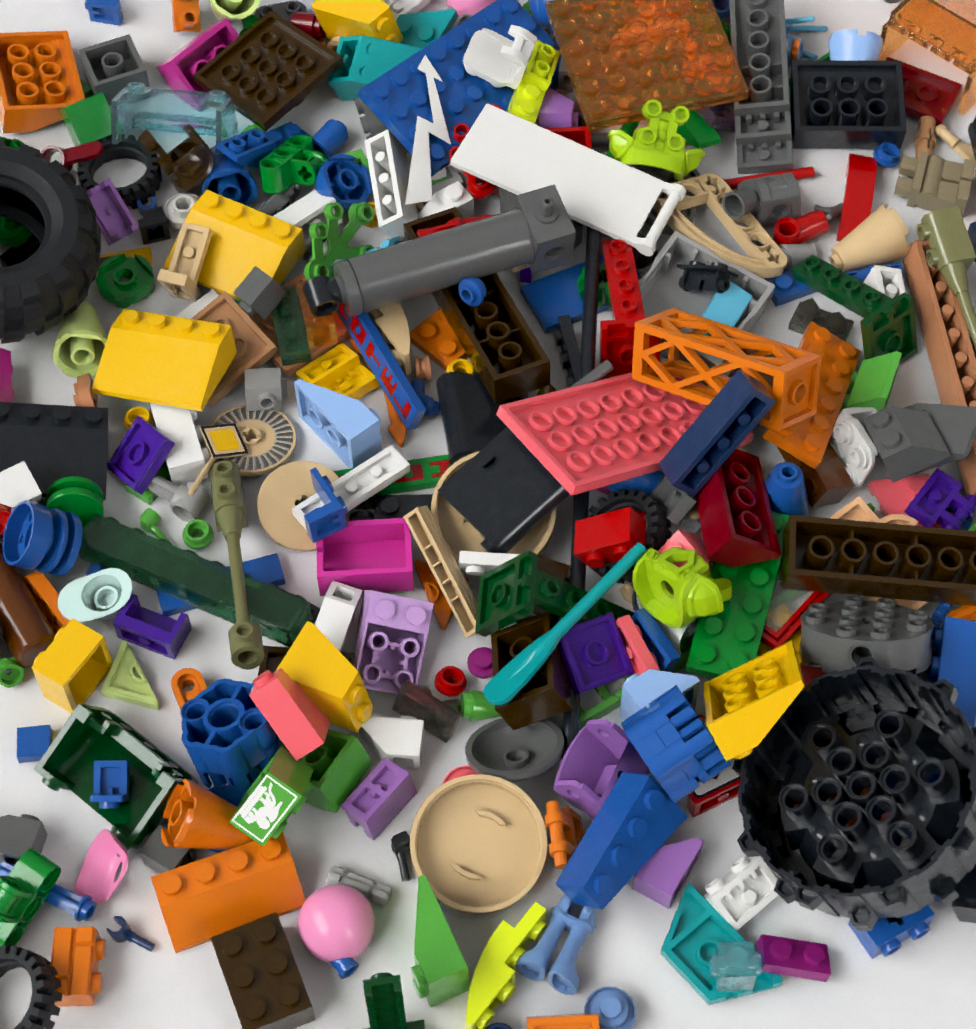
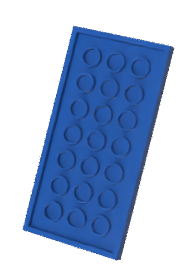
M496 0L361 88L358 93L360 99L412 155L417 116L433 123L426 73L417 69L424 56H427L442 80L434 78L451 142L449 144L429 133L431 177L450 164V149L461 144L453 137L454 127L459 123H464L471 129L486 104L498 105L507 112L515 90L508 86L496 88L490 82L466 72L463 57L474 33L482 30V28H487L514 41L515 38L509 35L508 31L511 25H515L531 32L537 37L538 41L548 44L556 50L560 48L517 0ZM561 53L548 87L554 91L558 89ZM463 131L458 132L460 135L466 134Z

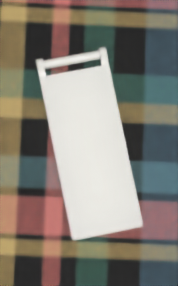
M490 104L485 105L453 155L450 163L462 171L516 195L555 184L570 219L615 239L624 240L628 245L633 246L645 256L653 255L657 248L656 242L677 203L682 201L686 195V189L680 184H670ZM661 192H664L668 198L646 238L637 237Z

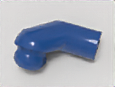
M413 380L411 385L426 408L424 415L435 417L440 412L439 402L434 401L432 397L425 394L424 381Z

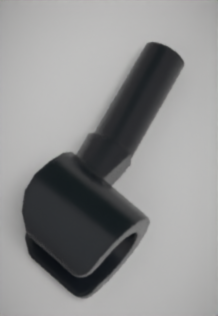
M403 831L392 837L391 849L397 857L402 882L410 880L404 852L410 850V838L407 832Z

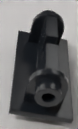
M690 261L689 265L677 264L676 266L683 270V275L679 279V286L688 292L724 293L730 287L729 278H738L739 276L729 271L728 265L719 262H712L711 266H707L701 262Z

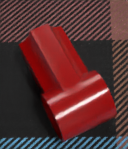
M815 210L795 219L790 217L781 218L775 224L773 240L778 246L780 244H802L826 234L829 231L826 215L822 210Z

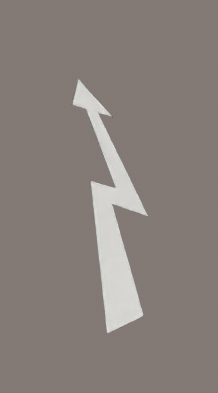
M426 55L417 69L426 73L433 123L417 116L405 205L432 201L429 133L451 144L434 78L442 80Z

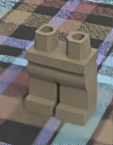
M920 151L918 159L903 156L898 174L913 177V179L898 176L894 194L907 197V206L915 208V205L929 211L958 205L963 216L969 198L976 161L965 159L962 164L944 160L937 155L928 156V152Z

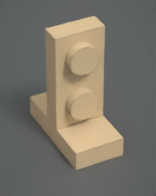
M187 222L182 223L169 269H160L157 277L159 283L172 297L193 302L201 298L202 291L196 285L213 233L210 228Z

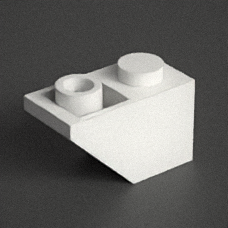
M332 581L324 597L315 626L341 651L354 622L363 590Z
M372 713L369 720L363 723L359 729V736L381 761L386 757L403 769L421 770L425 736L424 720H418L412 716L388 718L381 714Z

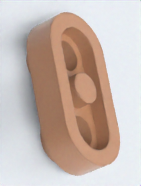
M90 373L78 376L77 383L73 384L76 395H73L76 406L99 407L98 394L92 392L94 381Z

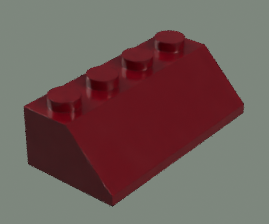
M735 449L695 496L708 559L733 568L778 559L782 555L759 457Z

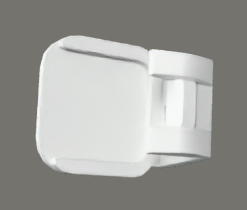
M511 25L508 34L515 38L514 41L490 29L482 28V30L474 33L463 57L465 70L472 76H478L490 82L496 88L508 86L512 89H517L535 47L537 37L525 28Z
M873 407L843 409L835 422L829 439L831 446L855 485L852 489H858L875 464V456L878 455L877 449L862 420L878 412Z

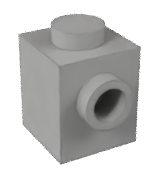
M280 368L244 369L246 411L282 410V398L288 397L287 379L281 380Z

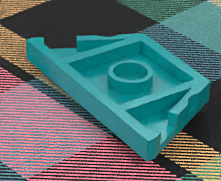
M450 9L399 15L396 22L404 38L400 43L419 48L426 47L451 30L459 17L457 11Z
M688 883L685 886L681 901L661 948L660 954L708 1005L775 989L782 985L783 979L780 975L760 972L758 953Z

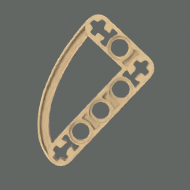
M707 173L674 182L684 186L686 191L694 194V196L685 195L683 200L677 203L666 223L674 232L681 233L710 249L723 260L741 266L761 278H774L782 275L787 264V257L752 213L749 212L739 219H732L725 213L720 203H722L724 195L733 190L719 175ZM661 192L653 207L657 214L660 213L668 198L664 192ZM707 204L749 257L736 253L716 242L692 224L680 211ZM735 222L745 223L748 227H741ZM751 241H758L764 246L754 245Z

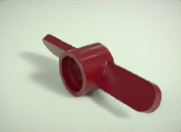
M94 141L67 149L47 146L41 153L44 159L50 162L52 155L59 151L62 156L61 165L70 172L73 164L98 158L102 155L104 148L100 142Z

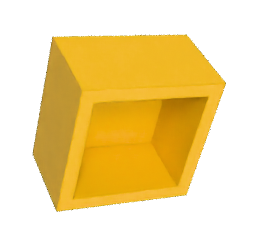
M72 618L66 627L63 626L58 630L54 641L46 651H42L37 655L32 670L43 696L72 714L79 703L84 704L106 678L113 661L104 636Z

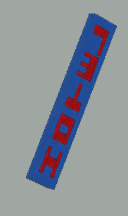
M340 305L336 311L406 429H416L426 408L368 313L349 317L344 306Z

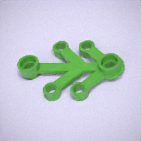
M335 202L325 206L324 215L327 225L324 222L311 224L309 227V235L312 239V260L304 268L306 281L317 276H327L333 279L335 276L331 266L336 259H349L362 255L365 251L374 248L372 245H362L358 248L346 247L361 225L369 224L374 218V209L366 202L352 204L348 210L350 221L340 234L338 232V220L342 218L344 213L342 205ZM327 238L328 251L324 255L323 239Z

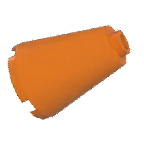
M187 779L183 780L184 785L177 784L174 787L163 814V818L169 819L167 829L161 828L162 843L166 847L232 849L254 841L229 823L237 806Z

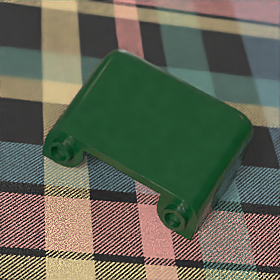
M80 703L34 768L35 771L43 776L42 782L47 787L55 791H59L60 788L71 790L113 825L111 828L112 834L125 846L126 850L138 849L145 836L150 832L153 833L159 824L162 825L167 820L163 818L164 810L177 784L184 785V779L199 784L194 776L118 715L102 707ZM94 760H130L129 801L120 802L119 808H99V802H90V795L93 794Z

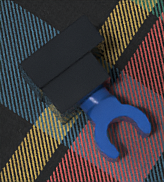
M153 196L151 197L152 203L148 206H143L141 200H137L138 211L143 216V219L137 220L143 245L171 239L166 215L162 206H157V201Z

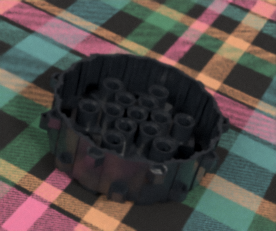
M860 658L856 667L838 672H829L812 679V682L803 687L759 745L753 748L752 753L742 759L734 760L732 769L741 777L740 788H738V803L745 829L737 839L738 844L747 857L762 856L764 858L762 860L778 876L774 891L787 904L796 901L800 906L812 911L818 909L836 917L850 918L852 925L857 931H872L876 922L881 921V919L898 918L922 910V907L934 901L949 905L959 897L957 883L967 872L970 873L976 864V727H970L959 708L954 706L958 692L947 680L942 679L932 684L904 670L880 668L874 658ZM899 726L897 731L891 734L893 728ZM885 757L883 762L874 765L878 758ZM851 763L847 770L841 771L844 765ZM941 774L937 781L928 783L932 776ZM906 781L904 786L894 789L898 782ZM871 787L870 792H868L866 795L860 796L861 792L865 788ZM837 793V796L833 801L826 802L828 797H830L832 794ZM802 803L799 807L794 808L795 804ZM892 812L888 819L880 821L883 814ZM857 818L854 825L846 827L848 821ZM913 837L908 845L900 847L901 842L905 838ZM843 849L839 857L832 859L834 852Z

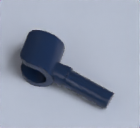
M122 916L113 917L116 923L122 926L116 932L108 928L106 929L115 942L122 943L128 940L152 952L155 947L154 943L131 931L130 926Z

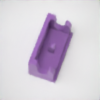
M110 178L86 191L96 210V222L109 246L139 228Z
M385 757L341 806L346 811L350 822L355 827L360 824L365 834L374 841L416 795L417 791L410 773Z

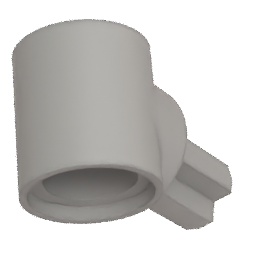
M156 475L148 485L150 492L171 502L172 512L179 519L188 523L197 519L210 499L209 492L201 485L193 496L188 494L194 482L182 483L178 486Z

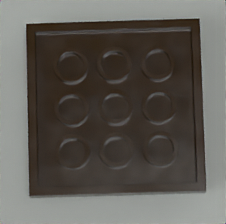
M270 10L197 71L193 78L196 84L267 131L343 66L344 62L342 56Z

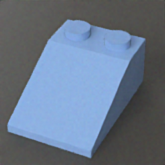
M298 379L294 382L299 417L349 469L356 468L382 451L381 419L374 409H368L357 399Z

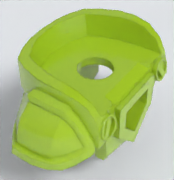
M655 99L647 101L642 107V114L645 118L649 119L648 127L637 128L634 130L632 137L619 129L608 132V139H610L609 149L615 160L628 166L645 165L664 169L674 173L675 180L679 181L683 180L685 176H688L690 172L698 167L706 153L701 148L684 151L686 139L676 133L677 127L682 126L689 119L688 109L684 106H677L670 113L662 111L661 103Z
M651 547L637 561L633 570L632 582L641 605L654 618L671 628L681 629L695 618L707 617L724 611L723 602L728 601L732 597L731 581L726 578H718L716 580L711 578L709 564L696 553L695 549L686 550L672 547L659 554L658 551ZM688 561V563L681 567L672 564L673 562Z

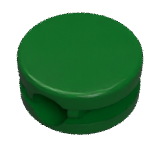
M81 476L64 477L52 483L47 489L45 506L50 510L57 508L64 512L69 511L79 515L83 533L99 525L104 515L103 492L97 483Z

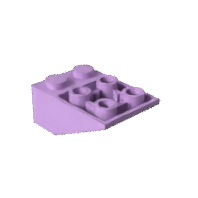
M364 590L358 620L354 667L359 672L366 689L415 698L434 603L373 590Z

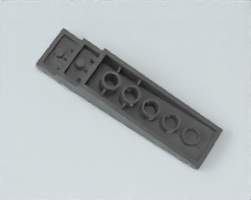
M730 0L738 174L794 169L784 0Z

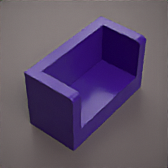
M133 593L113 622L119 639L175 660L192 630L188 614L181 613L177 620L141 607L138 596Z

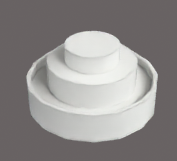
M184 192L170 197L164 205V213L168 224L175 229L181 230L182 223L200 196Z

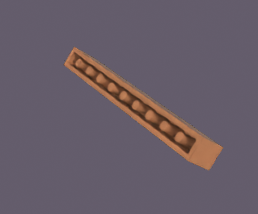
M915 240L903 264L941 404L976 407V358L961 307L944 277L938 272L937 266L929 267L927 264L926 251L930 249L928 240ZM976 436L972 443L970 454L962 460H957L966 497L969 494L976 496Z

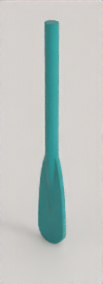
M637 542L550 631L531 643L498 672L484 688V696L487 702L492 705H503L509 702L541 668L558 645L560 639L647 552L645 546Z

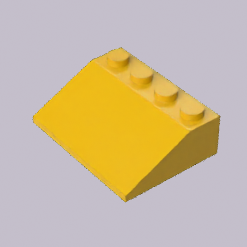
M206 190L191 207L184 221L208 227L213 231L197 284L211 290L214 289L221 294L226 291L232 299L239 302L241 300L233 292L255 266L280 285L306 251L302 228L209 190ZM178 236L163 265L164 270L169 269Z
M123 308L111 326L94 379L92 392L202 411L237 354L232 327L226 324Z
M792 640L703 683L707 727L726 761L732 758L736 760L742 759L751 754L753 748L759 745L805 686Z

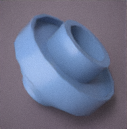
M608 986L599 988L588 997L584 1005V1013L599 1014V1029L633 1028L636 1020V1007L633 999L622 989Z

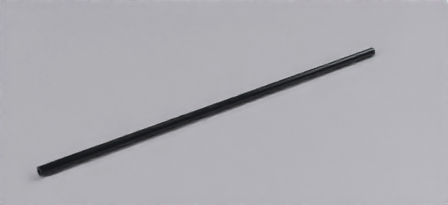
M594 150L601 154H604V152L601 150ZM588 226L586 234L579 380L595 369L601 232ZM590 491L574 495L570 584L585 590L586 564L574 555L575 521L588 518ZM571 681L572 710L563 713L562 733L565 749L561 756V762L571 742L579 733L580 694L575 695Z

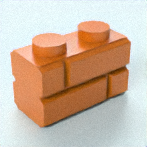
M54 928L50 965L57 970L58 974L55 977L60 979L62 987L56 989V991L62 993V1001L55 1002V1006L95 1005V995L101 994L103 976L101 972H98L99 960L105 959L106 942L105 939H101L97 928Z

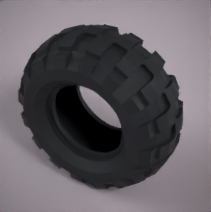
M0 139V216L12 219L25 226L33 233L40 244L37 251L28 259L19 264L0 267L1 343L5 344L20 342V340L25 338L26 334L35 332L38 336L59 325L62 322V316H66L68 313L72 314L77 310L88 296L91 283L96 279L101 252V229L96 222V210L85 190H82L80 185H76L74 176L57 160L51 163L44 159L40 150L25 144H22L20 149L4 146V139Z

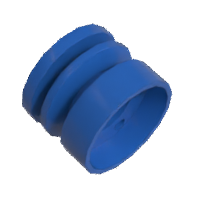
M26 500L19 502L11 512L3 534L2 551L5 562L10 566L27 570L35 568L41 573H49L53 576L60 577L66 575L72 569L81 548L83 531L79 515L69 511L64 512L57 508L50 510L45 505Z

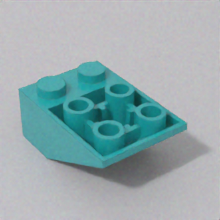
M365 35L340 37L336 53L342 56L344 65L328 78L327 83L342 101L354 100L359 98L358 93L361 88L423 48Z

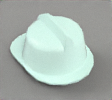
M108 568L78 578L68 583L61 590L57 599L58 609L66 619L71 621L73 618L80 623L96 619L110 620L116 618L121 608L126 605L131 597L133 590L132 580L126 572L118 568Z

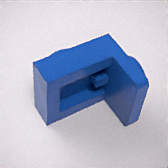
M94 760L93 794L90 795V802H99V808L108 809L119 808L120 802L129 801L130 760Z

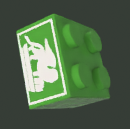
M281 746L243 795L229 823L261 846H264L270 837L276 840L288 824L286 821L292 813L296 814L305 803L306 795L313 786L309 780L314 769L300 759L296 761L291 753Z

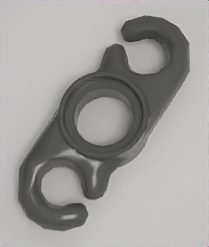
M294 184V188H289L284 193H275L259 211L270 216L276 215L296 200L301 192L302 185Z

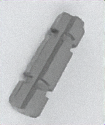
M332 866L328 871L326 878L328 885L341 884L350 886L360 891L368 900L373 898L372 902L382 906H386L391 898L392 888L383 883L376 885L375 880L351 871L349 874H346V869L338 866Z

